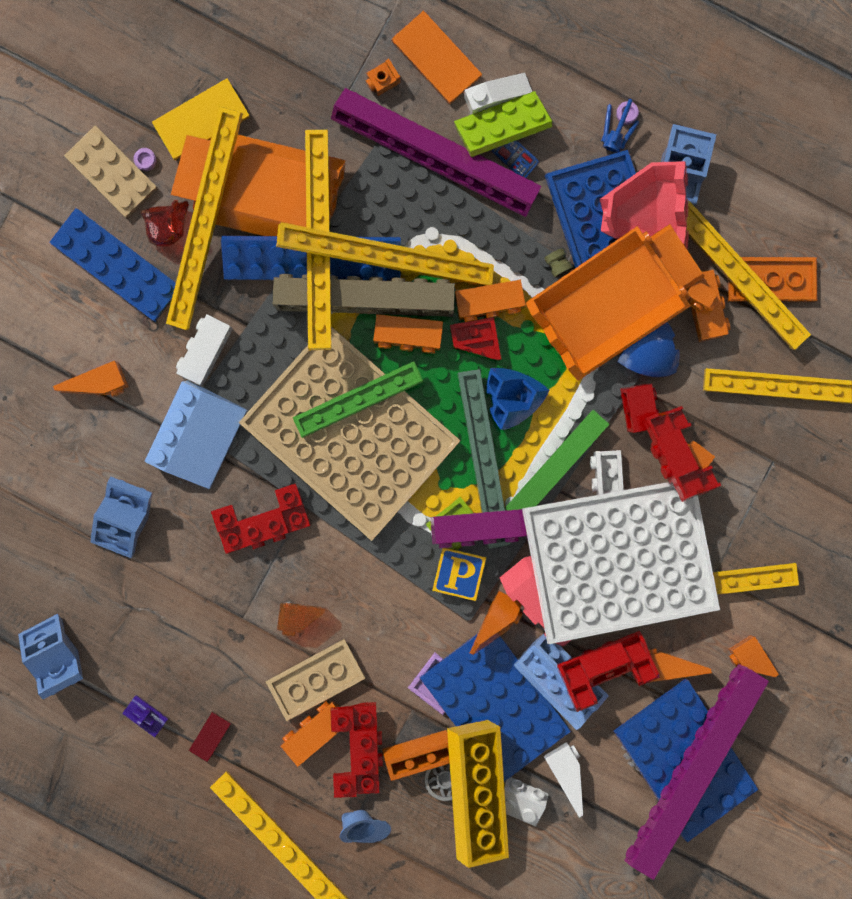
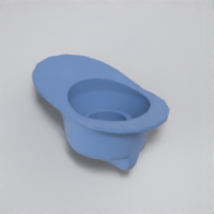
M357 810L342 815L343 830L339 837L345 843H374L386 838L391 832V826L386 821L373 820L365 810Z

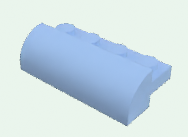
M543 633L522 653V656L514 666L577 730L582 727L593 712L598 710L609 695L599 685L593 687L592 690L598 704L576 712L557 669L558 664L570 660L572 657L560 645L556 643L547 644L545 633Z

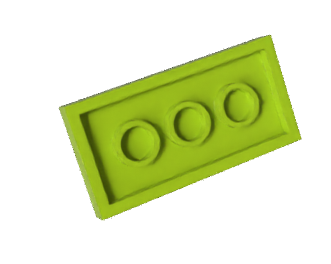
M534 91L455 120L454 124L468 153L473 157L551 128L552 120Z

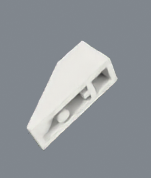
M521 73L487 81L468 88L464 92V99L472 115L531 93L532 89L526 74Z
M567 742L543 756L580 818L583 816L580 764L577 761L580 755L574 745L569 747Z

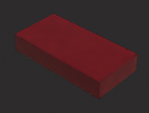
M212 711L188 751L208 762L230 727L231 722Z

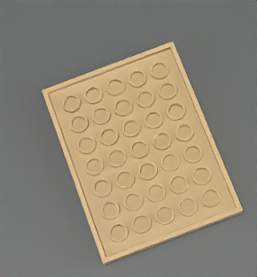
M331 327L332 350L309 351L307 346L240 420L239 424L372 541L457 446L460 440L405 391L302 438L293 417L385 375Z

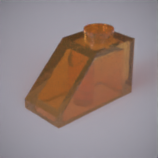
M282 602L280 603L277 630L282 631V635L295 636L296 632L300 633L326 612V607Z

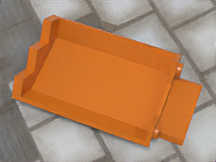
M186 135L171 195L194 200V210L211 140ZM238 135L216 225L261 236H277L278 226L281 222L306 227L305 150ZM329 156V217L331 219L336 210L338 189L344 180L346 160Z
M670 224L651 237L647 231L642 233L637 226L528 300L526 305L532 317L544 330L550 344L561 355L567 369L579 381L689 308L691 305L686 298L690 295L686 289L705 276Z

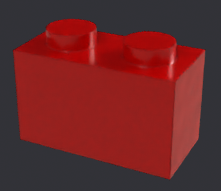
M652 384L620 388L627 432L646 431L647 429L643 421L647 417L659 413L655 404L657 400L655 388L652 387Z

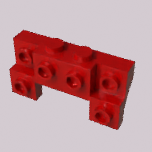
M680 406L647 417L643 423L652 440V455L655 459H658L663 477L668 479L670 484L673 483L681 501L684 502L719 488L721 484L717 482L712 472V465L698 470L699 466L681 432L692 425L688 423L682 411L683 407Z
M297 484L274 490L279 508L240 521L237 518L233 504L211 511L225 554L252 546V549L265 546L264 541L273 539V542H278L286 539L285 534L311 526Z
M640 631L616 641L605 642L599 648L586 650L581 655L557 665L558 672L567 688V693L576 712L598 704L592 690L593 687L628 672H632L639 686L660 678V674Z
M376 702L332 707L330 710L331 732L349 731L351 772L333 774L334 798L357 797V794L379 793V767H383V753H378V745H382V731H377Z

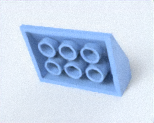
M189 380L182 381L144 462L164 472L210 489L241 425L239 422L245 416L247 409Z

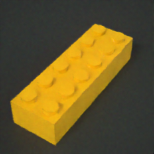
M485 720L447 728L457 860L466 867L471 868L509 858L500 726Z

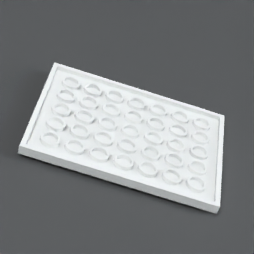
M661 483L522 509L547 644L720 610L698 496L682 502L673 483Z

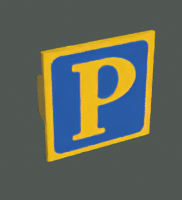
M442 548L432 591L476 601L486 557Z

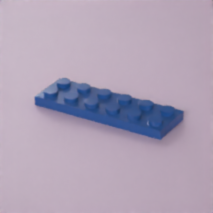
M77 208L74 209L49 242L154 322L157 321L172 301L176 285L173 280Z

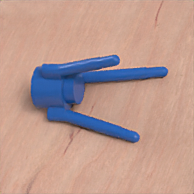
M632 99L628 100L616 131L611 130L610 134L609 126L612 105L608 104L604 134L601 142L604 143L603 148L615 153H618L620 149L624 150L626 142L638 126L639 121L636 120L622 139L623 134L620 132L630 110Z

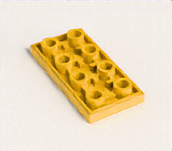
M228 78L152 121L174 161L181 157L186 135L211 140L219 106L243 113L241 122L250 118Z

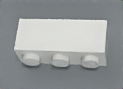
M207 314L205 318L199 320L196 326L197 334L194 338H190L186 346L188 351L185 357H181L176 365V369H178L176 374L201 387L204 386L233 330L231 326Z

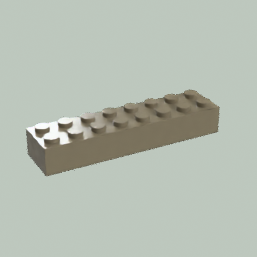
M280 274L279 277H274L273 306L277 311L308 312L307 275H302V278H293L291 274ZM330 275L331 313L453 317L455 283H450V280L438 279L436 283H427V279H414V282H405L404 278H392V281H383L381 277H370L368 281L360 280V277L348 276L347 280H339L337 276Z

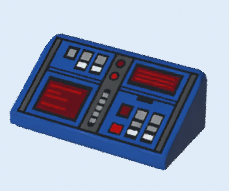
M517 140L492 150L512 171L524 178H527L539 164V161Z

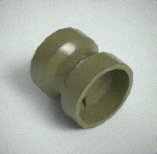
M564 248L558 249L544 258L546 263L551 266V273L554 278L574 268L571 261L567 260V253Z

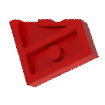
M494 317L450 325L454 348L497 361L501 360Z

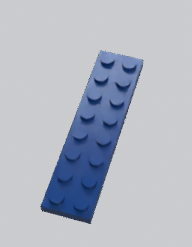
M222 236L221 238L224 279L274 280V277H279L280 274H291L293 278H302V275H307V253L276 247L277 236ZM358 237L401 246V237ZM330 257V275L337 276L339 280H347L348 276L360 277V280L368 281L370 277H381L383 281L401 278V271Z

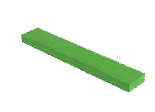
M413 361L293 417V420L301 437L304 438L424 381Z
M592 410L504 509L506 511L519 510L537 506L608 427L609 423L596 411Z

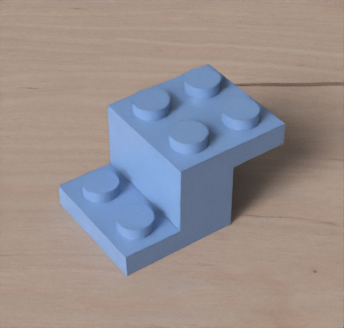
M673 124L667 148L662 154L661 162H686L688 174L686 197L696 206L701 184L707 177L717 134Z
M110 477L106 486L105 498L93 517L90 542L132 558L135 553L137 538L148 521L152 493L144 488H139L123 480Z
M59 614L18 634L22 663L36 679L38 694L42 699L54 695L83 679L78 650L65 634L63 620Z

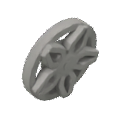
M450 764L446 766V770H444L443 766H439L441 769L439 773L433 768V773L437 777H432L429 781L428 776L431 769L426 770L425 786L428 792L438 800H452ZM434 780L437 781V785H429ZM441 787L440 792L442 796L434 793L432 789ZM443 789H448L447 796H445Z

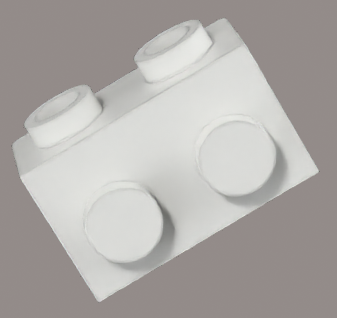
M621 450L593 452L594 456H590L591 470L595 469V478H592V491L596 492V495L623 491Z
M510 777L505 781L504 785L506 814L536 827L546 808L548 793Z

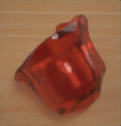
M174 200L170 206H157L141 211L145 221L146 235L151 244L159 247H168L183 237L185 216L189 207L187 200L180 203L178 200Z

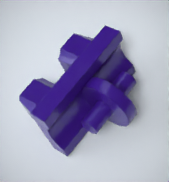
M135 695L122 713L154 738L169 719L138 695Z

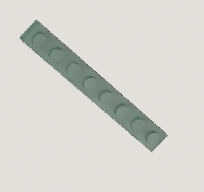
M480 369L460 372L457 375L481 512L505 511ZM505 538L497 539V543L487 544L488 549L511 545L510 542H505Z

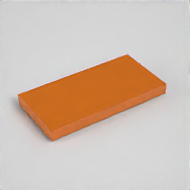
M424 10L391 39L392 43L449 105L482 76V73Z
M741 257L781 302L817 301V257ZM728 280V302H748Z

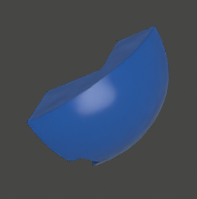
M666 322L625 349L617 362L636 373L651 377H665L676 373L679 366L680 352L675 349L673 342L675 334L672 328Z
M491 368L488 375L487 394H491L493 402L490 412L501 430L514 427L530 417L543 403L550 391L534 378L514 370Z

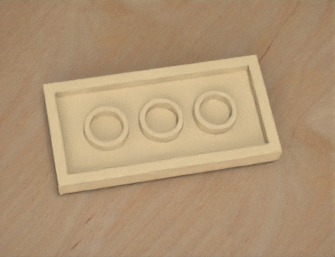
M96 125L64 155L126 219L158 189Z
M343 639L267 680L266 684L285 720L288 721L364 680L366 677L346 640Z

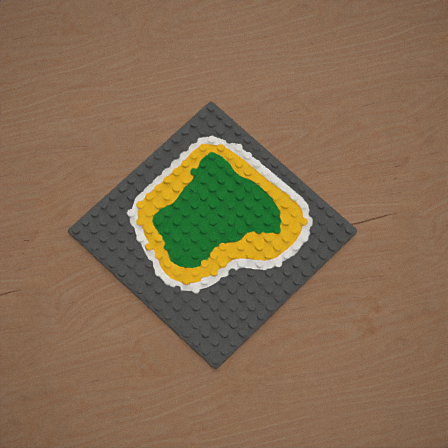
M379 143L374 146L337 198L336 210L330 219V232L353 237H401V246L494 264L492 284L521 279L525 305L528 300L572 271L570 270L554 278L551 273V266L544 259L552 251L441 174ZM401 271V278H404L405 282H414V279H427V283H436L438 279H441ZM450 280V283H455L453 317L388 315L442 321L440 351L435 350V354L423 353L420 348H413V351L400 350V346L392 345L391 349L379 348L378 344H374L373 341L376 314L331 313V327L384 374L414 361L424 382L405 390V392L460 440L457 446L372 541L242 425H240L227 453L279 489L296 483L304 507L459 616L469 621L476 614L524 545L527 536L519 537L517 542H510L511 545L489 549L487 544H483V540L474 541L475 545L462 546L457 550L486 557L476 601L432 591L442 548H439V544H432V533L426 526L430 521V517L437 516L459 497L464 500L473 513H482L457 374L480 369L504 508L592 410L609 422L622 404L620 388L634 386L642 374L636 373L617 362L622 354L621 352L577 381L567 369L561 355L550 344L542 327L532 317L527 305L524 309H521V313L508 315V312L499 313V317L494 318L501 360L497 361L454 348L450 325L465 322L464 320H459L455 291L481 286ZM272 290L203 388L247 409V414L308 346V312L277 311L273 306ZM486 316L477 317L478 320L487 319ZM491 368H504L523 373L539 381L550 390L543 403L530 417L520 424L505 430H501L490 412L493 402L491 394H487V380ZM594 442L537 506L553 503Z

